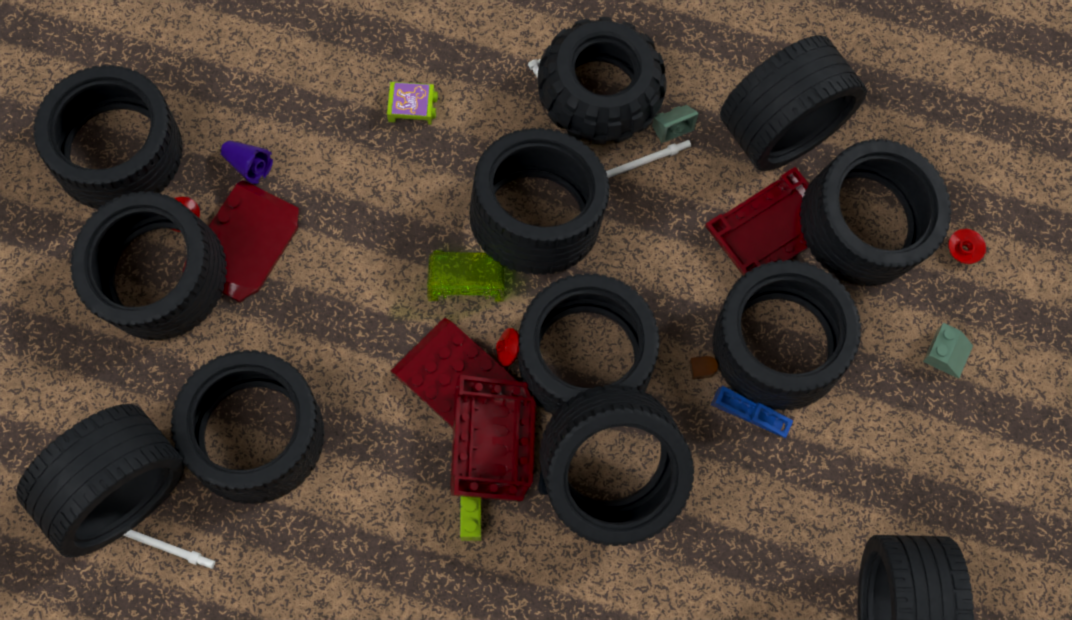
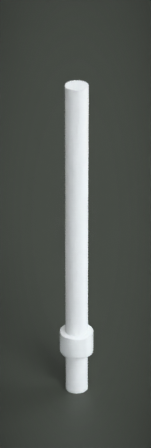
M687 140L679 144L668 145L666 149L606 171L607 177H613L668 155H676L679 151L691 147V143Z
M133 530L123 535L187 559L189 563L194 565L200 564L211 569L215 565V561L201 556V553L189 552Z

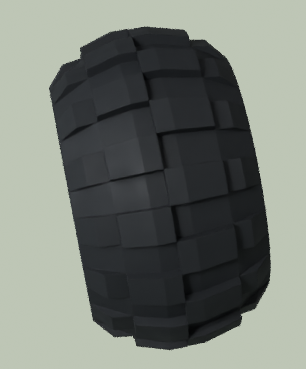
M599 17L598 21H590L587 18L575 22L571 29L568 28L566 30L564 28L554 37L551 45L544 51L537 76L539 99L544 109H547L551 121L558 128L561 127L568 130L567 134L570 137L573 136L577 140H581V138L592 140V144L605 145L606 141L611 140L617 143L623 142L631 138L633 133H640L648 127L660 111L667 87L664 62L661 54L655 50L652 39L646 33L640 34L637 32L636 26L626 21H623L622 24L613 22L610 17ZM588 62H606L622 69L631 79V83L619 93L599 95L590 92L581 85L576 77L575 69Z

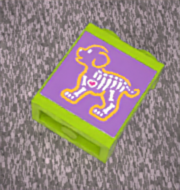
M390 82L387 109L388 122H396V118L427 120L428 125H432V119H436V108H433L434 102L437 103L438 92L435 91L434 84Z

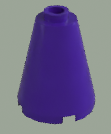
M231 140L225 142L221 147L222 157L248 182L257 184L262 175L265 178L269 174L273 159L270 158L272 153L267 149Z

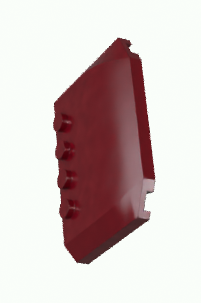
M244 180L235 185L209 225L217 235V238H219L226 256L225 261H227L226 283L224 284L222 294L239 303L243 302L250 295L259 292L297 232L299 217L298 207Z
M466 375L458 376L455 388L450 482L452 496L523 501L527 489L533 482L535 400L528 391L527 382Z

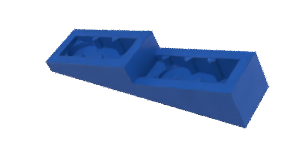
M725 386L717 389L711 403L712 406L783 438L787 437L793 420L761 403L756 404ZM783 423H784V424H785V428H784V430L781 431V428H782Z

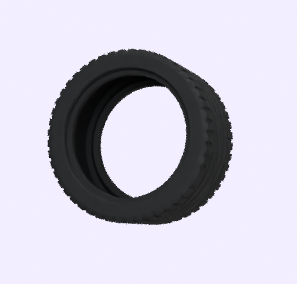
M822 35L810 36L778 51L775 55L769 57L768 60L762 62L760 66H757L754 71H751L725 100L720 111V119L756 169L770 171L787 165L808 153L828 139L829 136L833 135L835 131L839 130L862 105L867 95V88L828 37Z
M101 65L99 67L84 68L82 71L78 70L76 73H72L67 78L60 80V83H57L53 89H50L49 94L45 95L44 101L40 103V108L36 112L37 116L34 119L35 124L33 126L35 131L33 133L34 142L41 159L65 192L73 197L74 200L98 210L102 205H106V202L112 201L116 197H121V195L130 194L131 192L138 193L139 191L161 193L170 184L181 163L183 142L179 127L164 96L149 78L127 67ZM124 109L139 112L150 119V131L146 142L138 153L128 161L106 169H89L71 162V146L77 132L88 120L96 115L110 110Z
M522 129L521 131H513V133L510 132L506 136L500 137L499 140H495L482 153L474 174L469 211L473 235L477 239V243L481 245L482 250L486 251V254L492 257L494 261L499 262L504 267L507 266L508 269H514L516 272H524V274H554L564 269L567 270L571 266L578 264V261H582L596 243L609 199V179L606 170H604L605 167L600 163L601 160L598 156L596 157V154L587 145H584L583 142L578 141L577 138L570 137L566 133L563 134L561 131H552L553 129ZM525 177L544 178L561 185L569 191L577 201L581 213L571 221L558 226H532L509 215L498 202L495 193L502 186L516 179Z
M887 139L865 140L843 150L812 180L802 198L800 206L801 232L804 234V241H806L808 249L810 248L812 256L814 255L816 261L820 262L821 266L824 269L826 268L829 273H833L835 277L862 286H876L894 281L925 261L942 245L951 222L950 196L947 193L946 185L943 183L944 180L939 176L938 170H935V166L932 163L930 164L929 160L923 157L921 153L916 152L915 149L909 148L903 143L900 144V142H892V140ZM850 178L870 179L884 185L898 198L904 208L908 223L907 238L902 249L882 250L875 248L860 240L850 230L841 213L839 202L840 188L843 180Z
M131 192L130 194L116 197L112 201L106 202V205L99 207L98 211H95L86 220V224L81 227V231L76 237L77 240L74 242V249H72L70 260L72 264L70 272L74 282L73 286L85 307L97 317L141 339L167 340L171 337L175 338L178 335L186 334L187 331L193 330L195 326H199L200 322L204 321L208 314L212 313V309L217 306V301L220 300L221 293L224 291V284L226 283V256L219 238H217L212 229L181 202L158 192ZM160 228L180 230L186 243L187 260L178 284L168 295L153 304L142 307L124 306L118 297L115 287L116 266L123 251L134 239L148 231Z
M777 260L776 262L764 263L748 271L738 279V282L729 291L717 318L712 347H714L713 354L718 363V369L721 371L722 377L726 379L727 384L731 385L732 389L735 392L737 391L739 395L756 404L761 403L774 410H794V408L806 407L828 394L853 362L858 352L859 339L861 338V323H859L858 309L855 307V302L851 299L850 293L845 290L846 288L843 284L839 283V280L834 279L833 275L826 273L822 268L819 269L815 265H809L806 262L801 263L796 260ZM773 299L788 300L805 307L819 320L825 331L828 342L826 362L815 370L801 374H787L770 369L759 362L747 348L741 331L742 314L757 303Z
M584 273V275L575 274V276L570 275L564 279H558L557 282L554 281L550 286L543 288V291H540L536 298H533L531 304L528 305L519 330V370L523 382L528 384L527 388L530 395L546 412L555 415L557 409L561 408L562 404L566 401L568 402L571 397H575L578 393L590 389L576 387L559 379L547 367L540 352L539 345L546 331L559 319L574 313L589 312L603 315L616 322L625 331L633 347L634 364L622 378L610 384V386L625 385L629 388L634 387L637 390L646 391L658 358L660 345L659 329L656 326V319L653 317L654 314L649 309L647 302L645 303L644 298L639 296L637 291L632 290L629 285H625L624 282L617 281L613 277L609 278L606 275L600 276L595 273L593 275L589 273Z
M239 350L234 351V353H225L223 356H217L214 360H209L207 364L200 366V369L194 371L193 375L186 380V384H183L181 392L179 391L177 400L174 402V409H172V439L175 443V449L183 458L182 462L211 492L236 503H265V501L270 502L275 498L283 497L282 495L289 494L300 483L302 484L306 477H309L311 470H314L316 462L320 458L319 455L322 453V445H324L323 436H325L324 422L319 405L307 381L289 362H285L284 359L263 351L243 350L240 352ZM253 387L273 389L288 397L295 405L296 424L290 442L278 457L261 467L249 470L224 468L210 460L205 446L206 426L214 409L225 398L237 391Z
M625 385L597 386L594 389H587L585 392H580L577 396L571 397L568 402L566 401L562 404L561 408L557 409L556 414L547 423L546 430H544L542 435L543 439H541L539 452L540 466L551 505L559 519L581 538L584 537L585 540L593 541L597 544L602 543L607 546L609 544L612 546H625L630 543L631 545L636 544L638 541L643 542L645 539H650L655 534L661 533L664 528L669 527L670 523L677 519V515H680L682 508L686 506V501L689 500L690 491H692L693 487L692 483L694 482L692 454L670 413L663 404L650 394ZM620 426L634 427L650 433L660 441L661 455L656 472L642 489L628 497L617 500L590 498L576 490L568 481V470L575 452L588 438L602 430Z
M120 404L101 410L97 414L94 413L89 418L81 420L80 423L73 425L71 429L58 436L47 448H44L41 454L37 455L34 461L30 463L29 468L25 470L20 478L16 496L19 503L62 556L68 558L80 557L111 544L151 515L175 489L184 473L185 464L182 462L183 458L139 406Z
M873 535L865 545L860 564L858 619L974 620V603L972 602L973 594L971 593L970 576L965 558H963L964 555L958 544L948 536Z

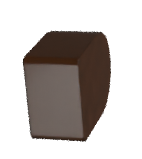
M711 356L694 357L689 362L693 380L710 378L715 375L718 369L716 359Z

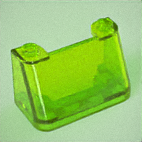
M435 250L429 254L427 276L428 301H438V297L442 295L443 298H447V295H485V299H489V296L495 298V302H504L505 267L500 265L499 262L494 261L486 253Z

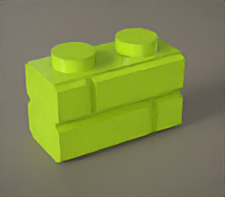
M460 497L461 541H481V498Z

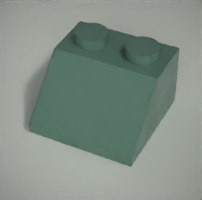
M685 105L682 107L677 106L667 113L657 114L653 118L652 127L661 144L694 131L698 112Z
M943 323L937 329L923 362L959 379L973 345L962 331Z

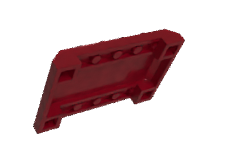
M796 167L781 175L779 180L725 214H720L705 225L743 276L761 264H767L772 261L776 262L777 260H791L808 249L803 238L804 234L801 232L800 206L809 183Z
M445 317L390 370L391 374L415 393L452 429L454 424L455 388L459 375L517 381L452 321Z

